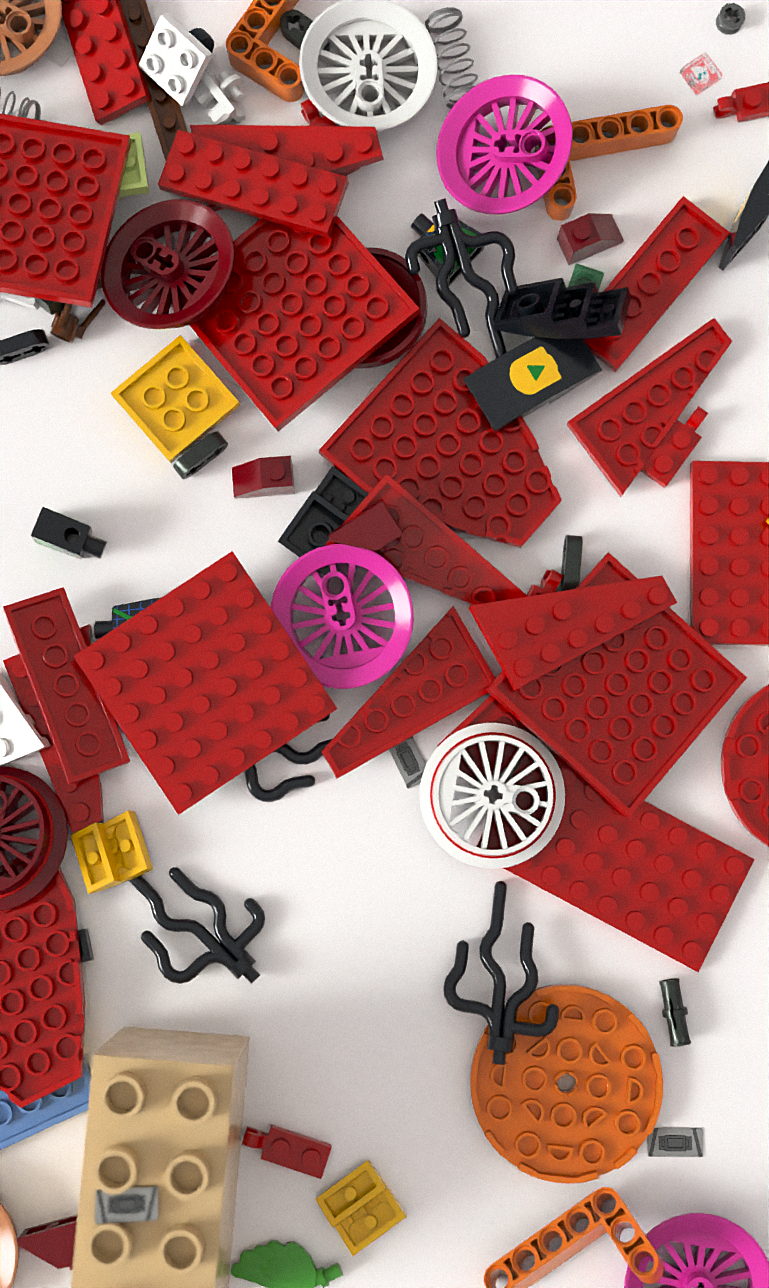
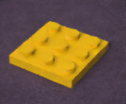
M181 335L110 393L170 463H173L241 406L234 395Z

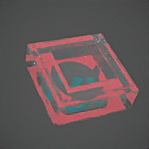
M706 52L684 65L679 72L696 96L721 80L723 75Z

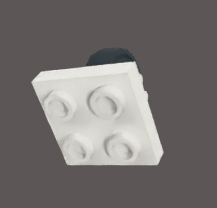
M169 13L161 14L138 66L181 106L189 104L213 55L214 40L202 28H194L188 32Z

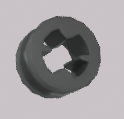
M736 3L725 4L716 18L717 29L726 35L735 34L740 30L745 21L746 14L744 9ZM726 16H734L736 18L735 22H733L732 20L727 21L725 19Z

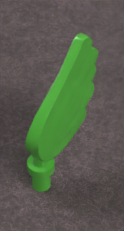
M272 1240L267 1245H257L253 1250L243 1251L240 1255V1262L234 1263L231 1267V1274L234 1277L257 1283L265 1288H315L319 1285L325 1288L330 1285V1281L343 1276L339 1263L326 1269L323 1267L317 1269L310 1254L295 1241H290L284 1245L276 1240Z

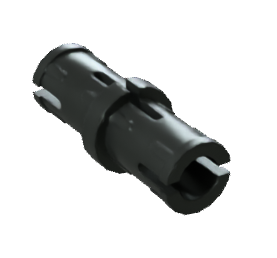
M679 978L659 981L665 1008L662 1010V1015L667 1019L671 1041L670 1046L672 1047L685 1046L691 1043L685 1017L688 1014L687 1007L683 1006Z

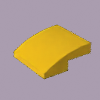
M128 810L104 823L95 822L70 835L88 894L114 887L153 870L134 811Z
M369 1160L315 1199L332 1228L335 1227L352 1256L358 1254L407 1217Z

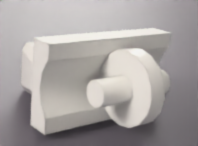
M205 69L193 95L203 106H206L214 97L219 103L208 112L216 125H226L233 119L240 123L246 116L231 96H234L237 101L243 97V93L240 91L244 82L239 74L229 76L226 71H223L219 75L222 81L220 83L215 75H210Z

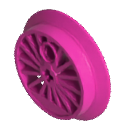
M524 75L494 77L476 85L465 93L455 103L445 118L437 142L436 157L438 171L448 192L463 206L479 213L492 215L522 210L542 198L562 175L571 153L572 123L563 100L546 83ZM519 105H527L517 123ZM505 106H509L507 129L505 128L500 109ZM537 109L541 110L543 113L529 125ZM491 112H494L498 132L484 118ZM550 120H552L554 127L540 132V130ZM480 123L492 136L491 139L479 134ZM556 138L555 146H551L548 141ZM480 143L487 147H477V145ZM541 145V148L537 152L531 153V150L535 146ZM516 166L533 185L524 192ZM526 167H534L545 173L537 181ZM511 174L516 195L507 197ZM488 179L480 194L474 191ZM500 180L498 198H491Z
M344 544L326 545L302 555L281 576L271 601L270 608L322 686L328 688H356L381 678L403 656L413 631V603L408 587L400 573L381 555L374 551ZM337 563H350L348 575L338 571ZM359 565L369 571L353 594L352 588L356 566ZM330 566L331 572L322 578L318 570ZM374 574L378 576L384 584L357 602ZM311 575L321 588L322 597L303 585ZM336 576L344 582V589L340 594L333 593L329 587L331 579ZM387 589L389 590L393 599L392 603L361 609V607ZM298 592H302L325 607V609L295 604ZM341 607L344 612L350 613V618L346 619V624H344L343 620H337L336 614L341 613ZM395 608V623L363 617L366 614ZM298 610L323 615L324 617L294 623L293 612ZM325 623L323 627L304 640H299L296 629ZM362 623L394 629L390 641H387ZM330 630L315 655L312 656L304 646ZM358 630L382 646L370 648ZM337 635L333 656L321 658L334 636ZM352 635L362 650L355 651ZM343 637H345L348 653L340 654Z
M707 1213L682 1214L663 1221L646 1234L654 1249L657 1250L663 1244L681 1269L679 1270L662 1259L664 1270L672 1275L663 1274L662 1278L656 1283L665 1284L666 1286L657 1288H739L723 1284L743 1279L748 1280L747 1288H769V1261L762 1248L746 1230L726 1218ZM669 1241L682 1243L687 1266ZM690 1245H695V1246H696L695 1258H694V1259H693V1255H692V1251H691V1246H690ZM710 1248L707 1255L705 1256V1249ZM722 1250L729 1252L721 1259H719L717 1262H715ZM643 1258L639 1263V1270L641 1272H648L646 1267L649 1261L654 1262V1258ZM740 1258L743 1259L745 1267L723 1272ZM627 1266L624 1288H643V1282Z

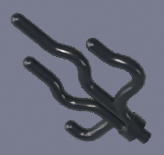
M446 198L435 201L434 205L437 214L432 216L437 233L417 239L409 245L405 254L408 271L412 275H417L420 272L417 258L419 252L441 245L444 259L437 273L436 289L440 298L452 311L458 334L466 338L470 335V328L460 299L448 286V278L457 257L464 279L472 287L482 291L487 298L485 311L486 326L496 358L507 353L501 331L495 330L493 327L500 304L498 293L488 280L475 273L467 248H481L490 244H498L503 251L501 263L503 282L506 292L510 296H514L518 292L513 272L515 261L514 245L508 236L498 231L486 232L477 236L467 235L460 227L456 210H449Z
M330 714L318 722L327 721L330 718ZM332 739L319 742L307 752H298L288 744H284L274 752L281 754L295 764L307 765L316 762L323 756L321 751ZM255 764L244 771L249 792L255 799L262 802L280 800L292 790L311 787L315 784L314 776L303 775L283 780L275 788L265 790L259 784Z
M172 867L169 870L170 878L189 897L211 906L214 912L213 925L217 940L196 920L173 919L169 917L165 912L162 898L141 875L129 880L148 900L153 917L161 927L168 931L191 932L210 950L196 958L185 970L178 971L171 965L168 951L158 938L148 930L143 931L141 934L142 942L154 953L160 972L170 982L178 984L187 983L197 977L205 967L213 963L224 965L237 979L244 976L251 984L260 976L252 967L256 960L244 949L261 932L265 924L264 910L253 898H247L244 901V907L252 915L253 921L234 939L227 931L226 909L220 897L212 891L197 887L178 867Z
M497 881L495 883L491 924L483 936L479 947L480 960L484 968L492 976L494 982L492 1006L490 1007L488 1004L479 1001L462 999L456 993L457 983L464 975L468 961L469 944L464 940L457 943L455 963L446 976L443 986L444 997L454 1010L477 1014L486 1019L489 1025L487 1049L493 1050L492 1063L505 1065L506 1052L513 1053L515 1034L545 1037L554 1031L559 1020L558 1006L550 1004L546 1009V1018L543 1023L536 1024L516 1021L518 1007L530 998L538 984V969L532 958L535 929L534 925L530 922L523 924L520 942V963L525 972L526 980L524 985L507 1000L504 1009L506 976L492 956V947L501 935L504 921L507 885L504 881Z

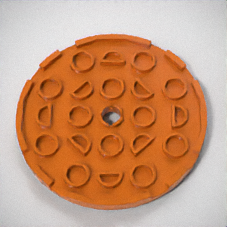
M572 984L548 985L536 988L530 998L518 1007L516 1021L541 1024L545 1021L548 1005L555 1004L559 1008L557 1027L551 1034L545 1037L515 1034L513 1053L506 1052L505 1065L492 1063L493 1050L487 1049L489 1025L487 1024L479 1038L472 1058L470 1070L471 1098L478 1122L490 1144L501 1156L515 1165L520 1171L549 1182L582 1183L598 1179V1176L606 1174L615 1168L618 1170L638 1153L639 1147L647 1136L651 1135L662 1104V1067L649 1033L637 1017L623 1004L611 996L589 987ZM566 1073L572 1075L575 1079L574 1086L569 1091L560 1090L557 1085L558 1079Z

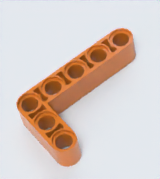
M253 0L226 39L229 62L235 70L282 100L295 102L304 93L300 68L296 63L267 45L279 30L282 15L286 11L293 10L299 0ZM273 2L279 3L278 5H275V6L269 5L270 3H273ZM257 25L263 26L260 29H252ZM238 49H246V51L242 53L235 52ZM264 64L271 65L267 69L259 68L261 65ZM287 80L296 81L294 84L291 85L284 84V82Z
M663 105L571 122L573 138L579 137L585 142L577 143L572 138L571 153L562 176L543 196L548 216L553 220L563 221L573 211L577 193L570 161L668 144L675 139L682 124L683 114L681 110L674 105ZM661 122H667L672 127H665ZM551 125L544 127L540 132L552 128L554 126ZM632 127H638L643 132L637 133L632 129ZM603 132H609V133H611L614 137H613V138H607V137H605L602 133H603ZM556 138L548 142L555 145ZM541 145L535 146V152L541 148ZM538 169L539 178H541L545 172ZM564 199L568 205H558L555 200Z
M602 1187L491 1264L485 1271L484 1284L486 1288H496L497 1279L501 1275L507 1274L508 1283L504 1288H529L605 1233L609 1234L630 1269L642 1282L646 1284L658 1282L663 1276L664 1264L618 1193L612 1188ZM609 1199L616 1200V1206L612 1212H602V1206L605 1201ZM582 1218H588V1228L583 1232H576L577 1222ZM626 1228H633L635 1234L632 1240L628 1242L620 1241L621 1232ZM555 1237H562L561 1247L556 1251H550V1241ZM530 1255L535 1256L534 1266L529 1270H523L524 1259ZM643 1258H654V1265L650 1271L641 1272L639 1270V1263Z

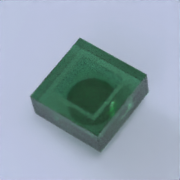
M576 263L568 287L595 282L599 291L604 272Z

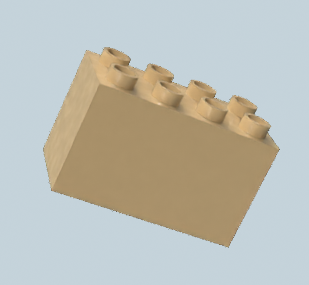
M123 1027L93 1054L71 1288H228L250 1036ZM158 1187V1220L95 1223L96 1190H102L108 1194H120L129 1188Z

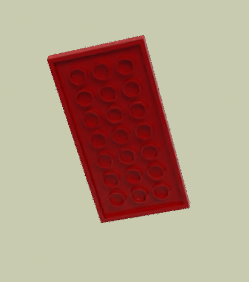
M525 752L512 777L534 763L533 759ZM551 752L560 768L565 787V805L559 827L549 843L535 856L520 864L505 867L504 869L699 972L755 859L646 801L642 802L631 817L626 818L557 754ZM536 768L516 782L515 785L522 786L544 781L540 769ZM546 787L534 789L538 793L540 800L546 801ZM520 792L516 796V805L520 809L527 810L532 806L533 799L529 793ZM538 807L534 813L529 815L540 821L545 808ZM510 813L527 838L535 830L536 826L519 815ZM500 814L507 846L511 847L521 842L505 817ZM492 815L487 849H501L494 815ZM482 833V835H481V837H480V839H479V841H478L476 847H479V848L481 847V841H482L483 833Z

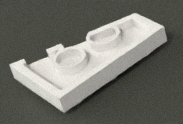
M0 674L1 767L50 747L51 744L46 737H41L33 726L36 723L29 714L25 715L17 703V696Z

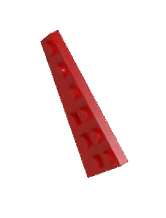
M190 124L192 134L336 174L384 160L376 128L372 126ZM209 204V208L215 212L225 209Z
M715 318L708 321L567 422L568 428L620 497L625 493L732 343V340Z
M387 473L344 522L346 523L382 499L403 534L398 537L400 542L387 551L380 548L374 552L389 561L402 577L429 586L472 605L527 597L520 588ZM329 539L325 545H333L340 543L331 542V540Z
M661 575L470 605L468 608L515 691L678 602Z
M454 606L451 607L321 751L336 779L488 694L486 689L495 680V677Z
M90 624L80 628L87 647L91 645L92 627ZM20 654L3 660L25 715L29 714L36 723L33 726L41 737H46L51 744L50 747L39 752L55 792L62 803L72 833H76L95 822L104 821L100 774L71 785L68 784Z

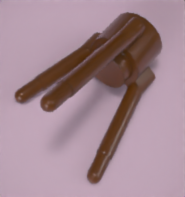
M100 300L80 326L78 325L79 318L70 314L72 304L65 303L63 311L55 313L50 333L69 343H73L75 337L82 339L85 330L104 307L106 301Z

